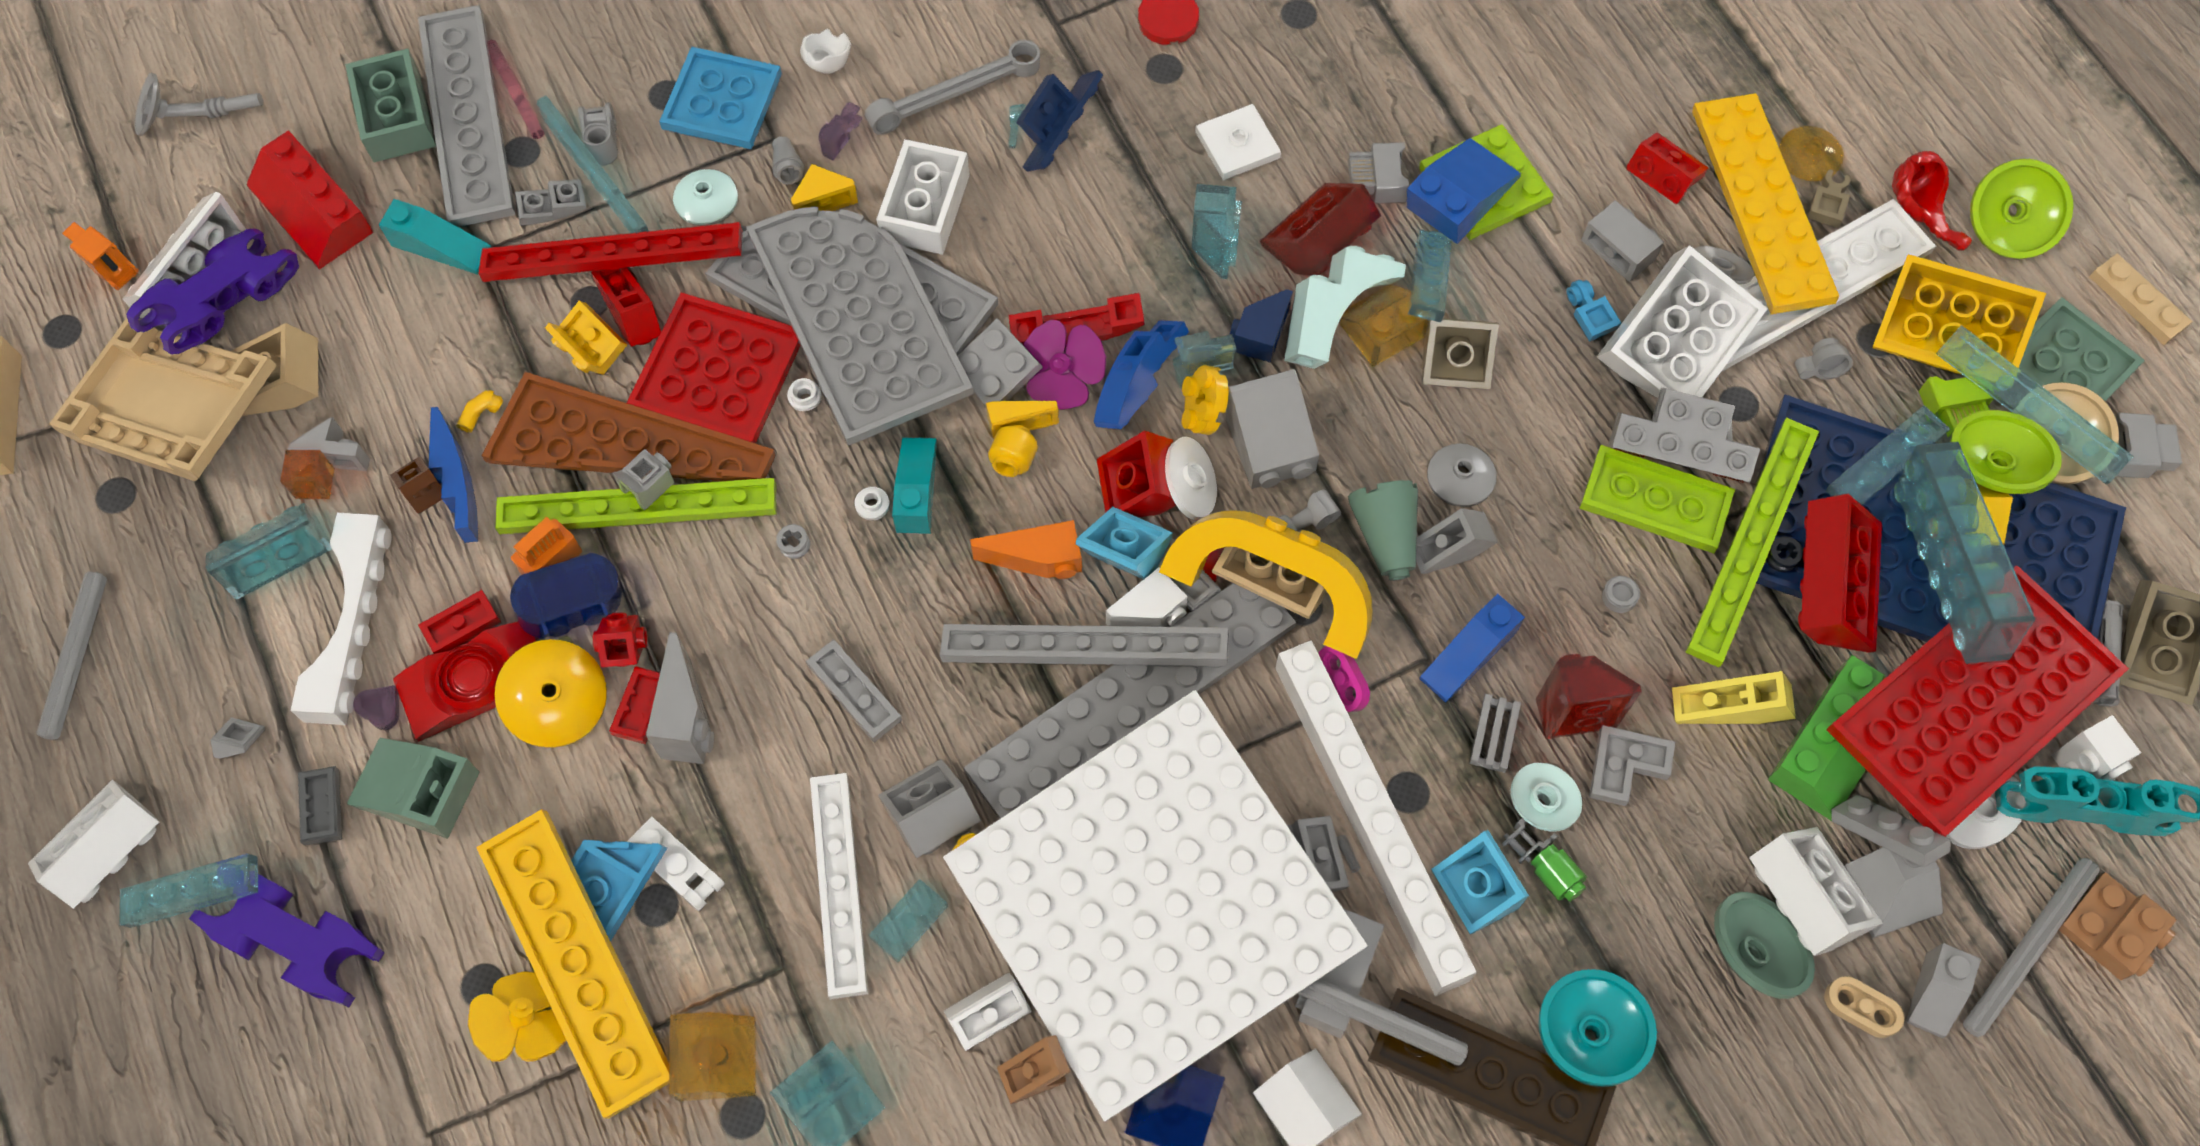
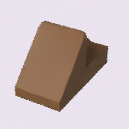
M1057 1035L1043 1038L997 1067L1010 1104L1017 1103L1065 1083V1075L1070 1073Z

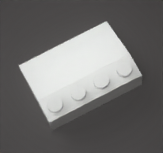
M1689 245L1673 254L1598 354L1597 358L1619 376L1657 398L1661 387L1703 397L1768 308Z

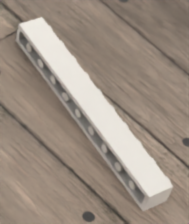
M1312 640L1279 653L1275 669L1435 997L1470 982L1476 974V970Z

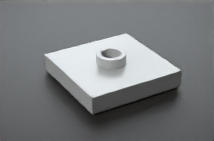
M1253 104L1196 125L1195 132L1222 180L1280 159L1281 151Z

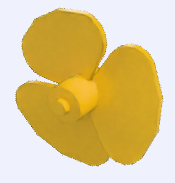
M519 972L504 976L493 985V995H478L470 1003L468 1029L473 1044L491 1061L500 1062L506 1060L512 1054L514 1046L515 1053L520 1059L528 1062L537 1061L554 1054L567 1042L553 1010L541 1011L550 1007V1004L535 972Z

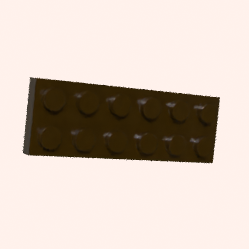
M1397 988L1389 1006L1390 1010L1466 1043L1468 1046L1467 1056L1461 1065H1455L1379 1031L1368 1062L1552 1146H1596L1617 1086H1594L1582 1083L1563 1072L1549 1055Z

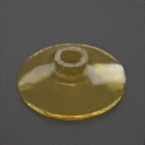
M1801 126L1794 128L1784 135L1779 144L1780 152L1789 173L1806 181H1822L1829 169L1833 170L1832 176H1834L1843 163L1844 153L1839 141L1831 133L1818 127Z

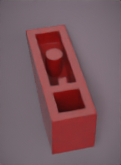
M627 268L591 271L592 277L608 309L630 347L648 344L654 338L660 336L661 330L652 301Z

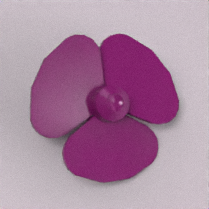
M1049 320L1035 328L1024 343V347L1043 366L1028 381L1027 392L1036 401H1056L1058 409L1066 410L1082 406L1089 399V389L1085 383L1090 385L1097 384L1105 376L1106 354L1102 341L1090 327L1078 325L1071 330L1065 350L1067 333L1064 324L1057 320Z

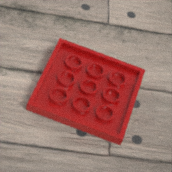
M681 292L626 403L756 444L801 345L791 325Z

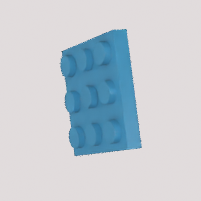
M691 46L660 118L661 129L752 149L781 78V67Z

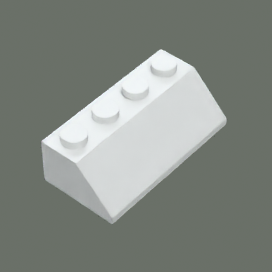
M214 192L202 198L197 206L189 212L188 217L178 230L170 236L166 245L151 260L147 269L135 284L129 288L123 298L129 307L158 282L170 278L181 284L206 268V255L212 247L224 239L246 230L222 194ZM152 308L143 311L140 318L143 319ZM166 324L159 325L163 329L167 326Z

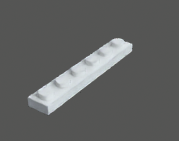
M847 773L811 777L810 785L828 997L830 999L866 995L868 994L848 775Z

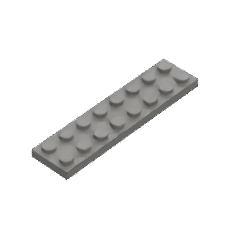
M480 5L418 17L447 221L457 227L516 215L483 11Z

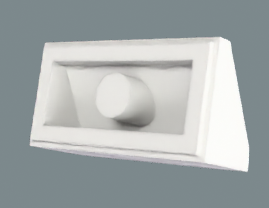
M1010 973L1001 976L944 1010L946 1018L965 1051L1032 1012L1016 980Z

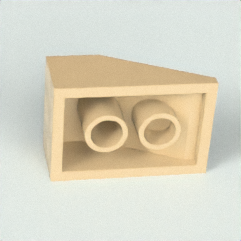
M284 323L231 350V352L242 354L246 350L267 356L276 364V367L242 416L291 409L318 397L319 355L317 337Z

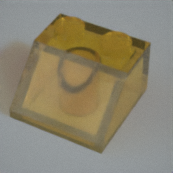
M1389 284L1348 307L1343 313L1339 324L1372 367L1425 338L1430 317H1433V315L1414 291Z
M715 1012L670 1015L669 1094L677 1101L756 1096V1018Z

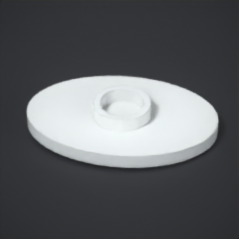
M1181 437L1168 448L1165 459L1166 481L1170 494L1179 510L1188 518L1199 520L1209 515L1215 506L1217 497L1216 477L1212 463L1203 447L1190 437Z
M2012 776V777L2009 778L2005 783L2010 782V781H2014V782H2019V781ZM1994 792L1946 837L1959 847L1982 849L2002 841L2017 828L2022 819L2008 817L1997 810ZM2007 792V801L2012 807L2022 809L2025 806V797L2020 792Z

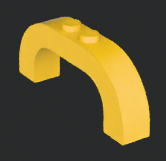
M1221 511L1207 515L1193 523L1175 540L1167 551L1159 573L1189 586H1192L1199 579L1208 555L1214 550L1223 547L1244 549L1315 580L1328 592L1334 608L1333 622L1323 645L1355 659L1359 656L1372 622V599L1368 585L1358 567L1345 554L1321 542V538L1317 534L1306 530H1301V532L1295 531L1287 527V522L1274 516L1265 518L1246 511Z

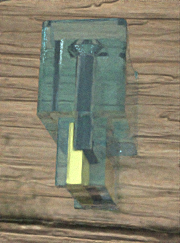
M1204 331L1174 338L1179 356L1173 359V367L1180 388H1182L1185 377H1192L1194 372L1202 365L1219 367L1220 371L1234 368L1233 361L1236 346L1232 334L1210 339L1209 332Z

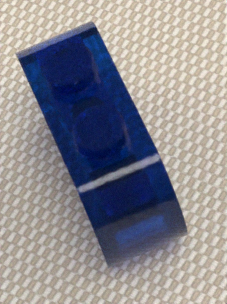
M595 553L582 555L520 575L512 586L510 594L511 605L519 625L525 632L538 638L548 636L559 637L567 634L570 629L582 625L592 626L599 624L602 618L616 612L622 598L621 586L614 565L607 558Z

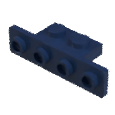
M1100 70L1081 75L1071 91L1066 88L1054 73L1045 76L1016 121L1021 129L1036 143L1035 148L1023 165V169L1026 172L1038 169L1043 170L1052 163L1054 159L1053 154L1058 146L1068 138V130L1071 125L1081 117L1084 112L1083 107L1085 103L1097 92L1099 88L1098 83L1103 77Z

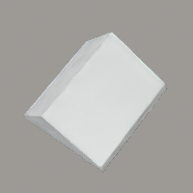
M1317 1049L1286 1064L1253 1092V1095L1288 1146H1319L1362 1115Z

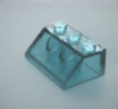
M304 502L298 506L286 509L281 515L265 523L253 526L250 531L233 540L222 542L217 548L206 553L205 567L208 573L237 600L332 550L317 516Z

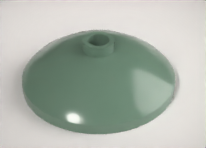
M1737 892L1728 896L1719 904L1714 917L1716 940L1727 964L1742 981L1753 989L1778 999L1795 998L1810 987L1815 973L1813 954L1802 945L1798 938V931L1790 919L1781 913L1774 902L1755 893Z

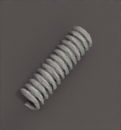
M1341 835L1337 837V842L1340 849H1342L1343 856H1346L1345 859L1348 866H1350L1349 868H1351L1350 870L1352 873H1355L1361 868L1360 864H1358L1346 836Z

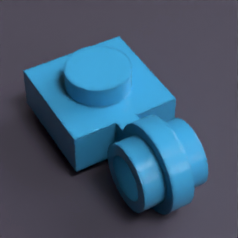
M1576 280L1567 288L1566 293L1570 303L1573 306H1581L1576 308L1573 315L1589 342L1617 330L1622 324L1606 296L1593 301L1594 290L1589 281Z

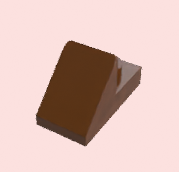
M420 456L390 474L398 489L416 513L420 514L442 500V487Z

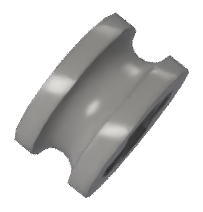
M790 524L778 532L776 542L782 554L791 559L800 558L808 552L810 539L801 526ZM790 536H794L800 544L793 547L787 539Z

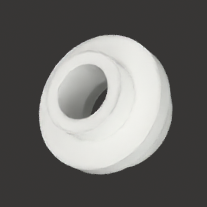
M807 378L794 381L787 392L789 404L798 411L814 409L818 406L822 397L818 384ZM803 394L811 395L806 399H799Z
M867 487L861 490L854 502L858 515L870 521L882 518L887 513L890 504L886 492L878 487ZM870 499L878 500L875 505L869 506L866 504Z

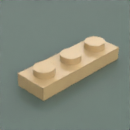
M2118 253L2095 269L2089 276L2090 279L2163 345H2166L2193 322Z

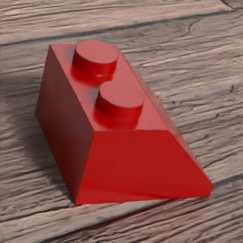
M1144 430L1096 459L1105 513L1110 508L1115 507L1140 518L1160 515L1176 506L1170 494L1165 474V459L1168 448L1173 443L1172 439Z

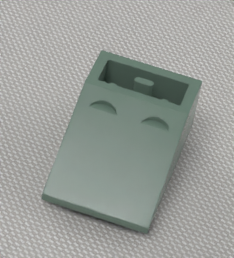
M379 738L347 804L448 839L480 772L465 757L435 747Z

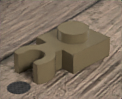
M1829 169L1822 180V186L1818 185L1814 192L1807 218L1838 228L1843 220L1850 195L1844 192L1851 178L1849 175H1846L1842 183H1836L1832 180L1833 170Z

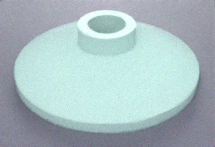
M712 169L698 170L688 174L678 183L673 194V203L679 216L691 224L702 226L716 224L727 218L735 209L738 201V192L733 180L723 172Z
M1532 763L1520 769L1512 780L1510 791L1513 805L1519 815L1530 825L1544 831L1556 832L1569 828L1579 818L1582 810L1580 790L1575 781L1562 769L1548 763Z

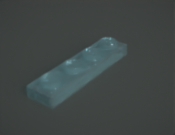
M1424 230L1419 232L1416 241L1408 314L1441 323L1446 308L1452 240L1440 232Z
M1923 405L1832 482L1825 491L1832 497L1849 493L1863 506L1945 436L1950 428Z
M247 853L120 889L119 925L132 928L258 893V856Z

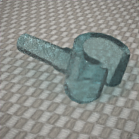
M1025 104L1009 107L1010 136L1008 147L1012 149L1016 148L1019 130L1016 121L1025 109Z

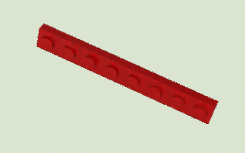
M740 222L482 248L478 274L483 282L735 257L741 256L743 230Z

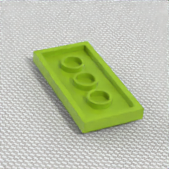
M1600 445L1579 509L1714 554L1720 543L1735 489Z

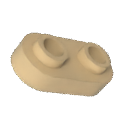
M1844 976L1837 978L1825 990V1003L1832 1013L1874 1037H1890L1899 1032L1904 1024V1013L1896 1001L1853 977ZM1839 993H1844L1848 997V1005L1841 1003L1838 997ZM1875 1013L1883 1016L1884 1025H1880L1875 1021Z

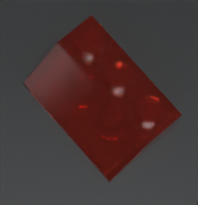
M1324 183L1259 242L1263 248L1295 274L1320 275L1328 269L1332 256L1350 246L1359 236L1369 232L1372 224L1381 217V214L1364 184Z
M1569 654L1561 657L1554 665L1535 699L1545 739L1598 732L1602 725L1617 728L1642 693L1640 684L1594 655L1581 657L1580 654Z

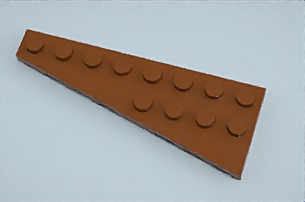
M524 372L481 456L485 462L491 464L613 473L622 470L645 449L652 456L658 452L668 460L672 466L669 471L673 478L734 481L766 478L776 454L774 449Z

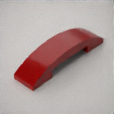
M1140 293L1107 298L1108 305L1046 316L1042 315L1041 310L1008 315L1010 331L1024 346L1025 341L1035 328L1049 320H1057L1064 324L1066 328L1065 348L1071 330L1078 325L1090 327L1101 341H1105L1145 325Z

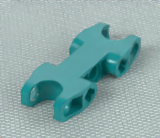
M2035 766L2019 774L2020 782H2007L1995 791L1997 810L2008 817L2031 822L2054 823L2059 819L2104 824L2118 833L2168 836L2181 829L2180 822L2194 823L2200 820V789L2173 781L2155 779L2143 784L2096 779L2091 773L2079 769ZM2033 776H2040L2043 778L2040 781L2031 782ZM2008 791L2020 792L2025 797L2026 802L2022 809L2014 808L2009 804L2006 797ZM2180 795H2188L2194 799L2197 805L2196 813L2181 810L2178 804ZM2168 823V826L2164 828L2159 826V824Z

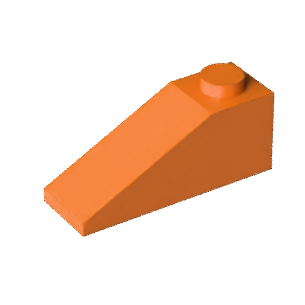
M1074 520L970 539L972 556L975 561L1044 578L1056 577L1058 579H1067L1075 576L1076 573L1082 572V557L1080 547L1076 545L1077 534Z

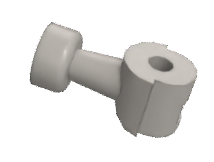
M1320 490L1316 493L1314 492L1309 498L1307 507L1292 518H1289L1287 515H1282L1278 518L1287 522V527L1295 531L1312 524L1319 530L1334 522L1341 515V511L1328 492Z

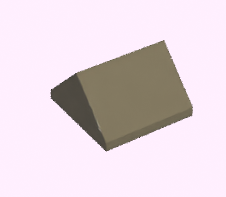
M1430 317L1423 341L1422 383L1426 385L1490 389L1499 323Z

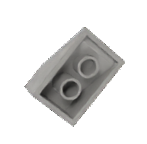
M669 632L646 737L661 759L704 764L706 753H711L713 749L714 732L710 728L691 659L677 633Z

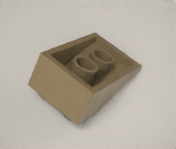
M2139 581L2128 613L2120 657L2121 661L2129 669L2120 677V685L2193 705L2200 685V594L2155 581Z

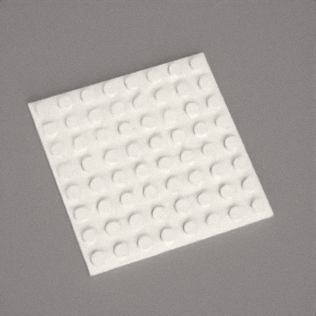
M1196 690L943 857L1052 1036L1057 1035L1065 1058L1104 1122L1368 947Z

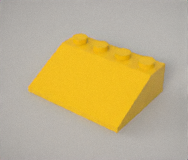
M1908 254L1872 348L2011 389L2046 293Z

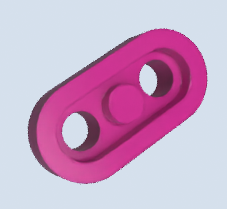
M1328 646L1323 647L1318 654L1346 711H1361L1369 702L1370 690L1355 659ZM1338 658L1341 661L1340 667L1337 666ZM1354 688H1355V691H1356V697H1355V698L1353 697V690H1354Z

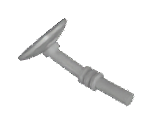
M149 73L143 84L137 105L135 133L136 135L143 136L149 130L156 117L163 119L164 116H208L209 118L226 116L230 111L262 106L263 98L260 93L228 99L220 96L218 98H211V100L205 99L203 103L167 104V100L160 99V86L157 75Z

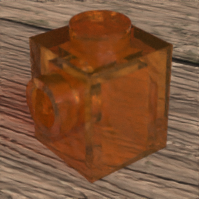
M285 450L280 482L295 499H330L335 468L321 450Z

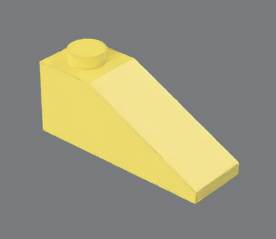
M1783 671L1672 688L1675 722L1677 724H1763L1796 719L1792 684Z

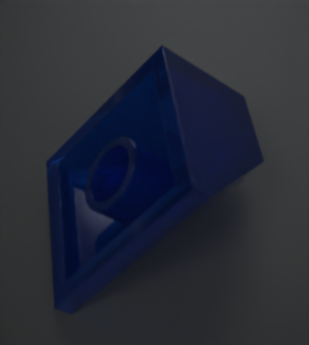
M1191 1065L1134 1103L1124 1134L1156 1146H1203L1225 1077Z

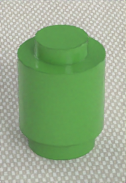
M1554 844L1545 848L1532 860L1531 864L1536 869L1534 873L1558 901L1566 898L1570 902L1586 889L1583 882L1587 879V876L1563 849L1558 850Z

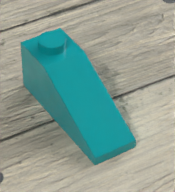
M397 199L392 201L379 223V227L392 247L477 275L482 248H492L490 244L426 209Z
M902 438L894 484L892 511L896 533L931 534L937 448L936 438Z

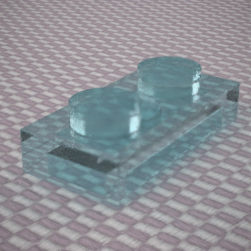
M919 879L869 934V937L898 963L946 910L948 903Z

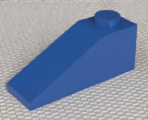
M1497 594L1469 621L1419 679L1446 703L1517 634L1525 617Z

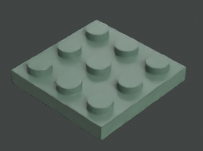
M2061 297L2035 323L2015 379L2030 391L2051 383L2076 384L2093 391L2106 401L2145 360Z

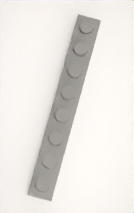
M944 624L940 658L942 662L1227 666L1229 630L1228 627Z

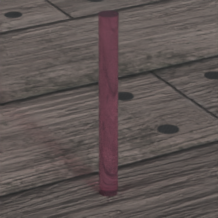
M488 40L487 45L490 57L531 136L534 139L541 138L544 135V131L495 40Z

